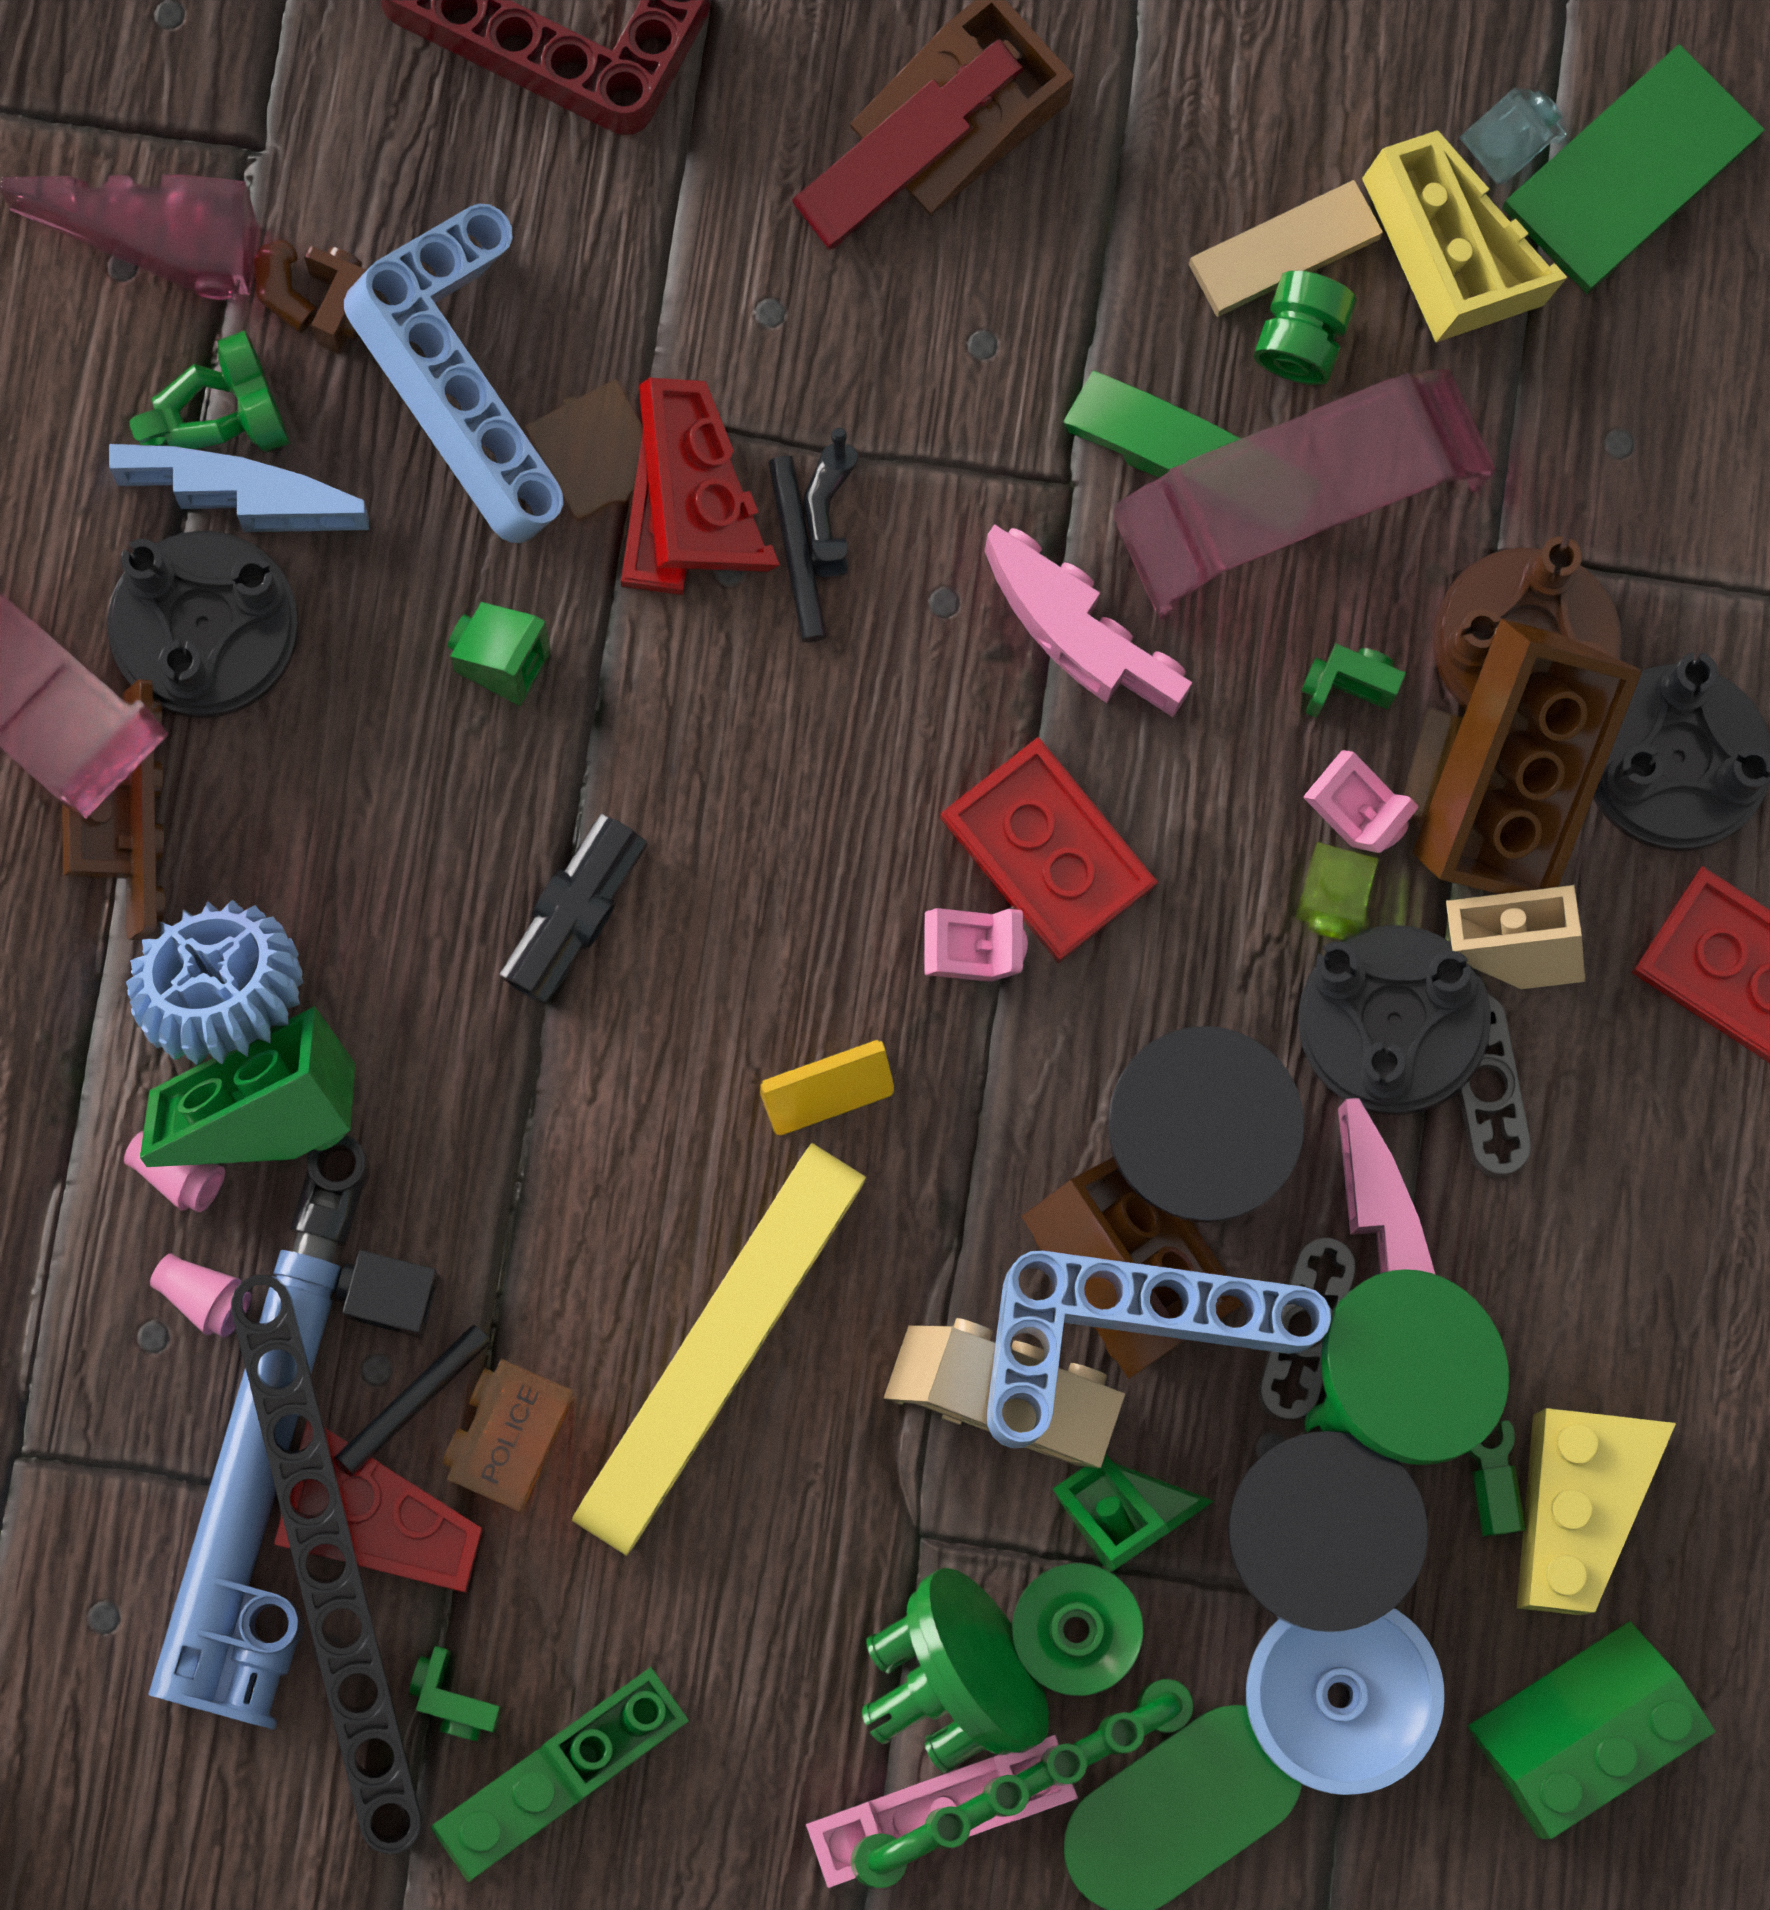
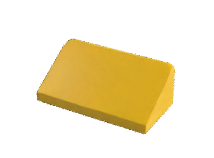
M878 1040L763 1080L762 1084H760V1095L773 1131L777 1135H784L888 1098L894 1093V1084L886 1051L882 1041L878 1042Z

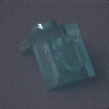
M1513 88L1459 138L1497 184H1505L1550 143L1558 144L1567 134L1557 123L1563 118V115L1547 94L1542 90L1533 93L1530 89Z

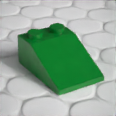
M314 1006L288 1019V1025L270 1028L271 1043L260 1039L250 1043L248 1057L236 1049L228 1052L223 1065L212 1058L149 1091L140 1159L148 1168L296 1159L313 1149L317 1151L326 1150L337 1144L347 1132L351 1131L355 1062Z

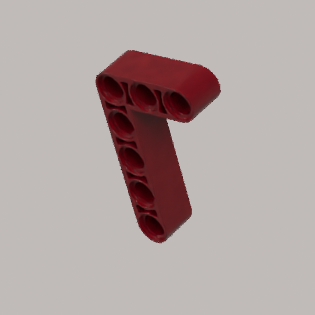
M380 0L386 17L396 25L613 133L621 135L635 134L649 124L704 25L710 10V0H690L688 2L640 0L612 51L511 0ZM465 8L476 14L471 21L465 24L451 23L446 19L450 12L456 9ZM519 35L531 41L525 49L515 52L505 50L500 46L510 36ZM650 38L662 39L669 44L668 48L659 54L645 53L638 47L643 41ZM571 62L580 64L586 69L582 75L574 79L562 78L555 73L559 66ZM627 89L636 92L641 97L631 106H619L610 100L614 93Z

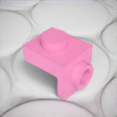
M1345 750L1338 754L1303 796L1351 847L1377 853L1393 846L1404 836L1409 825L1407 821L1418 809V805L1410 797L1394 794L1354 752Z
M936 908L925 912V975L992 982L1022 972L1023 961L1028 947L1027 935L1023 930L1022 910L1007 909L995 914Z

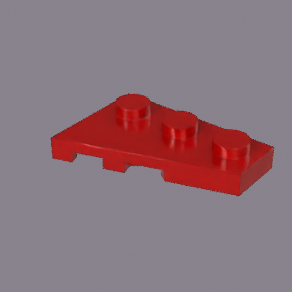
M308 1420L299 1450L307 1447L313 1438V1428ZM325 1428L359 1567L467 1593L483 1529L374 1458L368 1460L352 1477L348 1476L337 1466L333 1459L348 1442ZM304 1479L292 1488L291 1502L300 1513L315 1515L323 1511L328 1505L329 1492L320 1481ZM281 1515L274 1545L290 1549ZM320 1544L308 1553L345 1563L342 1551L337 1546L331 1544Z

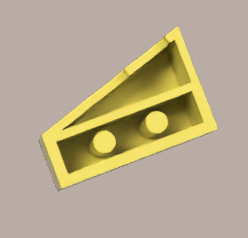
M1438 130L1383 148L1362 178L1435 342L1544 306L1567 279V276L1555 263L1549 267L1527 242L1525 237L1528 232L1516 219L1510 222L1486 195L1489 188Z
M1549 1408L1533 1414L1524 1515L1526 1531H1523L1517 1608L1572 1615L1595 1613L1676 1423Z

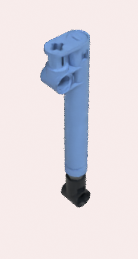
M346 1134L337 1144L326 1150L317 1151L313 1149L309 1151L307 1157L308 1170L290 1227L292 1232L297 1233L292 1252L280 1250L273 1273L287 1285L292 1296L311 1373L333 1302L330 1297L332 1292L336 1291L342 1267L332 1263L337 1245L345 1246L347 1243L361 1192L370 1178V1164L367 1155L358 1142ZM347 1151L353 1154L356 1159V1166L350 1177L340 1182L329 1181L323 1177L322 1165L331 1153ZM269 1287L259 1323H267L274 1320L280 1312L281 1299L272 1287ZM280 1349L271 1350L261 1357L259 1373L268 1385L283 1387L291 1383L296 1377L297 1364L294 1357L288 1352ZM246 1368L148 1695L275 1730L278 1720L270 1715L280 1676L288 1674L296 1645L303 1635L304 1619L301 1610L294 1602L278 1594L249 1587L275 1499L276 1489ZM297 1414L282 1417L275 1426V1438L278 1444L287 1450L290 1448L299 1415ZM270 1606H279L287 1613L289 1620L288 1630L279 1641L265 1643L256 1634L255 1620L263 1609ZM256 1675H257V1679H256V1683H255V1686H254V1690H253V1693H252V1696H251V1700H250V1703L248 1704V1700H249V1697H250V1694H251V1690H252V1687H253V1683H254L255 1677H256Z

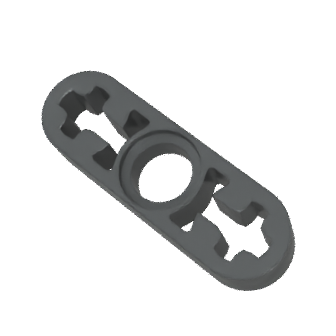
M1488 995L1492 1024L1486 1050L1497 1046L1499 1056L1485 1054L1478 1069L1491 1068L1496 1070L1504 1080L1505 1091L1502 1098L1498 1101L1484 1102L1474 1096L1469 1080L1457 1094L1468 1151L1473 1165L1484 1175L1503 1178L1513 1174L1524 1165L1530 1154L1531 1143L1505 1011L1494 997ZM1505 1108H1509L1511 1118L1502 1117L1498 1121L1502 1139L1504 1141H1514L1516 1149L1506 1156V1164H1499L1496 1154H1485L1483 1145L1493 1139L1491 1119L1478 1124L1475 1114L1483 1116L1494 1115Z
M1319 1238L1307 1244L1296 1257L1288 1285L1302 1286L1313 1290L1317 1272L1307 1267L1308 1260H1318L1324 1252L1333 1254L1332 1265L1341 1269V1277H1331L1326 1282L1322 1293L1325 1299H1334L1333 1309H1330L1332 1314L1338 1303L1350 1291L1355 1274V1260L1349 1248L1342 1242L1332 1238ZM1291 1304L1283 1307L1281 1321L1287 1331L1292 1316L1298 1312L1306 1311L1301 1306ZM1322 1341L1319 1345L1308 1348L1300 1353L1288 1354L1300 1360H1316L1314 1371L1305 1365L1300 1368L1296 1387L1301 1391H1305L1304 1401H1293L1288 1409L1279 1405L1280 1395L1277 1392L1271 1391L1272 1382H1282L1285 1380L1292 1361H1279L1278 1356L1280 1352L1268 1351L1258 1385V1399L1261 1407L1269 1416L1280 1421H1294L1305 1416L1315 1406L1323 1383L1321 1374Z

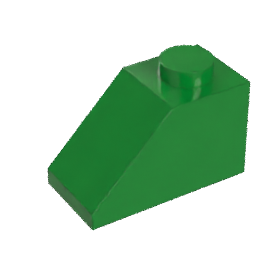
M484 602L480 603L472 618L466 614L460 618L447 644V648L453 650L450 657L454 672L518 706L522 705L551 653L546 621L535 615Z

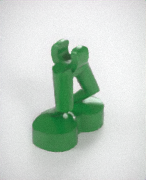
M246 330L218 340V360L222 372L193 364L166 388L152 397L151 400L155 410L144 412L130 420L132 434L140 445H168L197 450L225 443L244 431L251 442L266 453L291 444L277 404L270 391L261 362ZM203 387L230 392L238 400L236 412L216 420L185 423L180 414L184 406Z

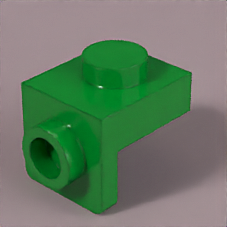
M1335 643L1327 661L1315 657L1301 692L1312 697L1305 714L1315 718L1318 717L1331 687L1388 710L1399 691L1406 672L1394 668L1395 662L1383 653L1368 648H1361L1359 652H1355Z
M435 1646L431 1659L423 1656L419 1657L412 1677L409 1695L419 1697L416 1711L443 1718L440 1727L441 1732L478 1742L481 1729L496 1733L503 1707L441 1690L451 1651Z

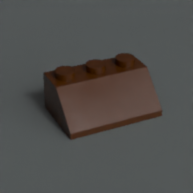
M1114 1157L1070 1179L1021 1216L1032 1232L1036 1244L1043 1251L1228 1276L1193 1222L1166 1214L1142 1199L1124 1179ZM1101 1277L1091 1278L1086 1281L1084 1286L1085 1296L1092 1306L1101 1310L1115 1307L1117 1292L1112 1283ZM1165 1286L1152 1289L1150 1304L1153 1310L1159 1316L1167 1319L1179 1317L1182 1310V1301L1178 1293ZM1230 1295L1221 1296L1217 1299L1215 1305L1216 1314L1219 1320H1222L1244 1304L1236 1297ZM1094 1327L1104 1341L1108 1353L1117 1361L1128 1379L1190 1341Z

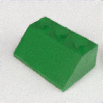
M1631 1621L1618 1627L1466 1726L1538 1839H1553L1716 1732L1680 1675Z

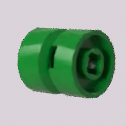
M1287 271L1282 273L1270 307L1275 318L1265 321L1253 355L1257 364L1281 378L1306 385H1323L1328 383L1341 348L1334 341V338L1344 336L1357 302L1355 294L1345 285L1317 273L1307 271Z

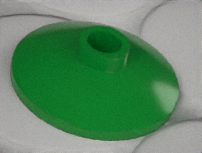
M1071 1563L1047 1570L1027 1586L1014 1610L1012 1639L1018 1658L1033 1679L1057 1693L1083 1696L1108 1689L1120 1681L1132 1668L1142 1645L1143 1622L1140 1608L1134 1595L1118 1577L1094 1565ZM1080 1618L1086 1623L1088 1634L1084 1641L1073 1643L1065 1637L1063 1628L1068 1619Z

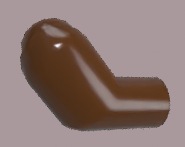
M275 240L270 244L262 245L253 260L257 298L293 329L302 333L312 324L318 308L292 288L291 271L298 260L295 248L285 240Z

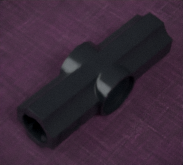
M600 814L583 843L579 845L576 854L565 871L562 869L558 870L545 887L532 912L531 917L534 920L499 973L500 978L525 996L547 1006L550 999L554 997L558 987L568 975L581 950H588L602 932L615 908L616 902L614 898L648 846L647 841L618 820Z

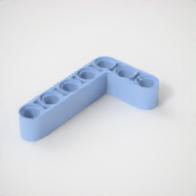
M479 203L468 207L377 260L347 291L344 299V311L349 322L493 531L500 538L508 542L522 543L533 538L561 512L563 492L548 467L435 304L437 301L480 277L511 244L513 238L512 227L508 218L500 209L490 204ZM468 234L480 242L482 249L470 241ZM420 261L428 264L434 270L437 277L429 274L423 268ZM373 289L382 292L387 297L390 305L381 302L376 297ZM409 341L416 343L423 350L426 358L418 355L411 348ZM445 393L453 396L459 402L461 410L453 407L448 402ZM481 445L489 448L494 453L497 463L491 461L484 454ZM518 498L525 500L529 504L533 515L526 513L521 508Z
M1043 1250L1030 1251L1020 1256L1012 1265L1003 1283L987 1408L988 1429L992 1437L1001 1445L1010 1448H1024L1034 1443L1048 1429L1053 1415L1064 1323L1291 1354L1300 1353L1312 1347L1328 1332L1331 1322L1330 1308L1325 1298L1317 1291L1302 1286ZM1036 1268L1047 1274L1052 1282L1051 1296L1045 1300H1033L1024 1295L1019 1287L1018 1278L1020 1272ZM1101 1277L1112 1283L1117 1292L1115 1307L1101 1310L1092 1306L1085 1296L1084 1286L1086 1281L1091 1278ZM1165 1286L1178 1293L1182 1301L1180 1316L1171 1319L1159 1316L1150 1304L1152 1289ZM1230 1295L1238 1298L1244 1304L1247 1312L1244 1326L1232 1328L1219 1320L1215 1306L1219 1297ZM1295 1304L1308 1312L1312 1324L1308 1336L1297 1337L1290 1334L1284 1328L1281 1321V1313L1285 1305ZM1028 1333L1038 1338L1044 1347L1042 1363L1036 1366H1025L1016 1361L1011 1353L1010 1343L1012 1337ZM1010 1399H1022L1032 1405L1036 1413L1034 1429L1021 1433L1011 1430L1003 1420L1002 1409L1004 1403Z

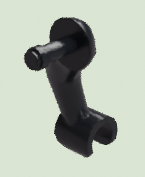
M835 428L832 431L831 440L833 444L828 445L822 451L804 494L803 504L811 539V557L815 575L818 577L840 576L848 573L846 537L833 538L829 518L830 503L833 496L858 462L856 449L845 443L847 433L843 428Z

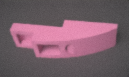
M994 525L987 536L985 554L995 579L1015 614L1046 653L1079 684L1105 703L1110 700L1121 683L1160 710L1174 717L1186 699L1192 685L1190 680L1183 677L1186 673L1185 669L1177 661L1164 653L1155 651L1151 656L1131 643L1133 639L1131 633L1116 621L1107 617H1102L1098 621L1091 617L1096 609L1100 592L1092 588L1094 581L1084 571L1066 562L1060 567L1040 554L1042 551L1041 546L1024 532L1014 528L1006 532L997 525Z

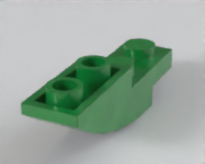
M650 1667L548 1740L531 1755L441 1818L430 1829L469 1883L689 1722V1720Z

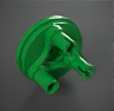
M1410 1269L1393 1270L1365 1280L1351 1290L1338 1303L1331 1314L1328 1332L1323 1336L1321 1349V1374L1327 1396L1322 1404L1314 1406L1307 1413L1305 1429L1306 1432H1309L1313 1428L1320 1426L1321 1432L1331 1431L1352 1434L1371 1450L1385 1457L1409 1464L1432 1465L1448 1462L1474 1449L1487 1438L1497 1425L1506 1404L1509 1389V1368L1505 1348L1497 1328L1483 1307L1470 1294L1455 1283L1433 1273Z
M941 1568L925 1577L920 1582L917 1591L909 1598L907 1616L867 1638L866 1644L870 1657L882 1672L886 1671L887 1674H890L897 1667L917 1656L921 1665L908 1674L906 1683L878 1700L866 1704L862 1708V1716L866 1726L888 1713L892 1716L889 1721L870 1732L878 1742L887 1744L892 1741L893 1737L925 1718L929 1717L932 1720H936L949 1713L954 1722L935 1733L933 1732L925 1736L927 1741L925 1742V1748L931 1761L941 1772L948 1773L954 1770L955 1766L984 1749L997 1755H1008L1012 1752L1024 1753L1045 1740L1049 1729V1712L1043 1686L1032 1678L1018 1658L1012 1639V1624L1007 1616L983 1588L962 1572L951 1568Z

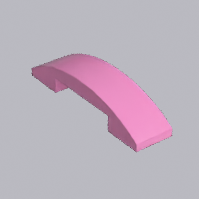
M1056 1735L1045 1738L1042 1743L1027 1752L996 1755L806 1824L827 1887L829 1888L856 1878L851 1868V1854L855 1845L864 1837L883 1833L897 1839L925 1824L926 1818L932 1811L949 1806L957 1807L981 1794L985 1785L991 1779L1004 1775H1016L1040 1762L1042 1755L1047 1749L1059 1745ZM1053 1785L1029 1798L1025 1809L1019 1814L1007 1817L996 1816L970 1830L968 1837L1078 1799L1074 1785Z

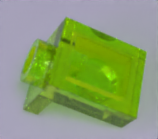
M1317 842L1312 853L1296 919L1310 922L1308 929L1311 932L1329 938L1344 939L1346 933H1358L1366 919L1367 912L1365 908L1378 858Z

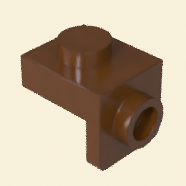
M310 246L304 257L309 275L331 285L311 327L318 346L340 355L347 338L356 340L359 336L344 311V299L347 291L366 272V269L362 268L363 264L357 257L345 250L329 247L327 252Z

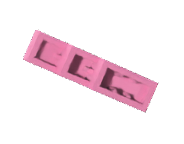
M1346 1099L1338 1108L1350 1235L1376 1233L1380 1274L1403 1269L1420 1270L1435 1274L1419 1216L1391 1152L1360 1099Z

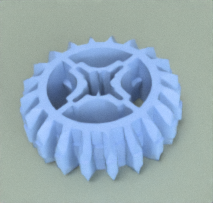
M232 900L222 911H218L216 907L207 901L203 912L194 916L183 909L182 920L179 923L171 926L160 922L161 937L159 939L142 940L144 956L130 960L133 977L126 981L128 996L131 1000V1013L137 1025L142 1028L147 1040L153 1043L156 1048L163 1047L165 1053L170 1054L174 1060L186 1055L196 1066L208 1054H211L213 1059H216L223 1065L228 1052L236 1049L248 1057L249 1044L257 1039L271 1043V1031L269 1028L271 1026L288 1025L287 1009L300 1005L297 987L303 984L302 969L297 959L299 956L292 939L287 937L283 926L275 920L274 916L266 918L265 914L256 905L244 911L242 907H239Z

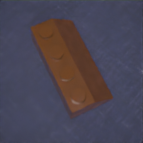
M1501 618L1412 853L1440 880L1497 894L1559 887L1642 671L1635 666L1558 633Z

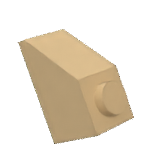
M1574 885L1446 901L1452 951H1457L1464 955L1468 960L1466 963L1472 968L1520 989L1585 982L1582 935Z

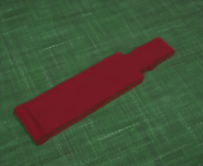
M1001 39L995 41L972 62L961 66L956 71V75L944 86H941L935 79L928 82L810 185L799 192L792 199V203L828 250L834 249L970 133L974 128L967 118L981 106L985 107L994 99L993 96L1023 71V67Z

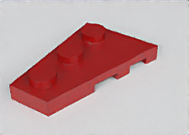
M650 377L639 384L657 567L769 572L778 567L780 564L772 544L764 545L753 518L759 512L750 491L743 492L730 458L734 450L706 381Z

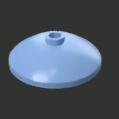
M1395 1608L1367 1625L1338 1632L1302 1629L1278 1619L1265 1633L1253 1654L1246 1682V1704L1250 1723L1259 1744L1281 1771L1295 1781L1314 1790L1331 1794L1354 1795L1369 1793L1395 1783L1413 1770L1431 1748L1441 1725L1444 1710V1683L1438 1659L1427 1638L1408 1617ZM1334 1683L1343 1684L1349 1691V1702L1343 1708L1332 1706L1328 1700V1690Z

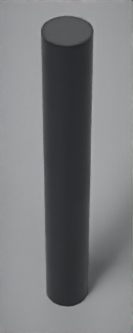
M779 456L769 460L768 464L802 642H816L825 639L827 636L792 456Z
M476 1325L470 1326L333 1458L337 1466L345 1474L352 1477L490 1344L488 1336Z

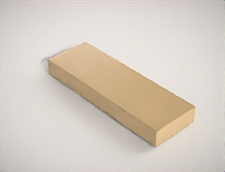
M1352 180L1191 257L1189 266L1216 317H1219L1276 290L1282 273L1287 271L1313 272L1380 240L1383 231L1355 180Z

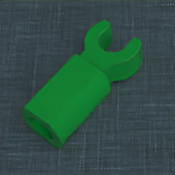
M1509 1420L1497 1423L1499 1443L1494 1449H1488L1480 1443L1474 1449L1467 1452L1469 1456L1477 1461L1478 1471L1472 1472L1482 1537L1526 1531L1516 1466H1509L1508 1454L1513 1449L1515 1442L1514 1428Z

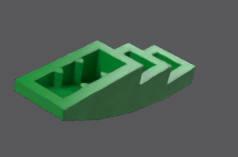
M1094 370L1091 372L1063 421L1069 433L1122 454L1127 465L1181 486L1187 498L1291 540L1295 538L1323 488L1319 481L1232 433L1158 397Z

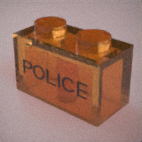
M503 1359L500 1360L495 1372L485 1368L469 1402L470 1405L479 1408L468 1432L459 1428L456 1430L443 1458L442 1464L451 1468L447 1480L457 1487L522 1515L575 1398L574 1391Z

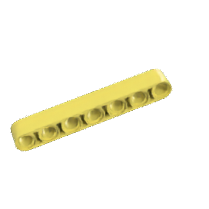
M810 1144L575 1512L572 1522L627 1556L631 1552L853 1203L867 1178L866 1176L817 1145Z

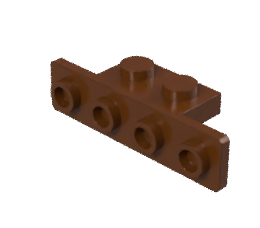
M138 679L123 693L124 748L68 745L61 751L63 876L126 879L127 940H142L156 930L157 924L162 922L165 912L164 889L161 885H156V861H159L163 854L164 831L161 823H155V799L160 797L162 791L163 769L160 761H154V737H157L160 732L162 708L160 700L153 699L152 680Z

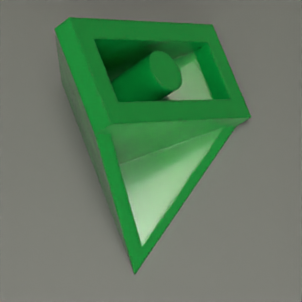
M1106 1453L1101 1468L1085 1466L1052 1488L1093 1552L1109 1572L1117 1569L1214 1502V1500L1117 1464Z

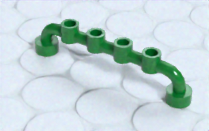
M1161 1679L1149 1683L1139 1693L1136 1710L1133 1712L1110 1715L1102 1720L1096 1732L1073 1744L1067 1743L1050 1747L1044 1752L1040 1762L1016 1775H1004L991 1779L985 1785L981 1794L957 1807L949 1806L932 1811L926 1818L924 1825L897 1839L883 1833L864 1837L855 1845L851 1854L853 1874L859 1882L867 1887L885 1888L892 1886L902 1878L908 1863L937 1848L947 1849L960 1846L967 1840L970 1830L996 1816L1007 1817L1019 1814L1025 1809L1029 1798L1053 1785L1063 1786L1079 1781L1084 1776L1089 1765L1110 1754L1120 1755L1136 1750L1142 1744L1144 1736L1152 1731L1156 1733H1169L1181 1729L1187 1724L1193 1711V1701L1188 1689L1180 1682L1172 1679Z

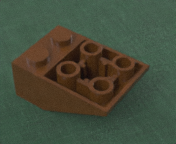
M1006 0L973 1L947 22L850 123L852 130L862 140L932 79L937 80L941 86H944L956 75V71L961 66L972 62L995 41L999 39L1003 41L1023 67V71L995 94L991 103L985 107L981 106L967 118L974 128L970 133L905 187L930 216L1070 103L1075 76Z

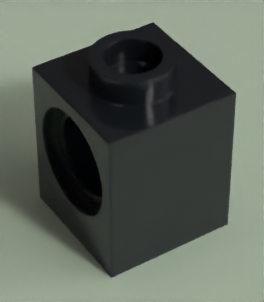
M360 1250L356 1265L345 1263L337 1287L336 1301L345 1303L342 1313L348 1320L423 1339L440 1276L436 1269Z

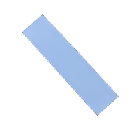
M109 444V469L117 486L173 485V493L180 509L237 508V517L243 532L369 530V516L364 500L299 473L243 457L182 447Z

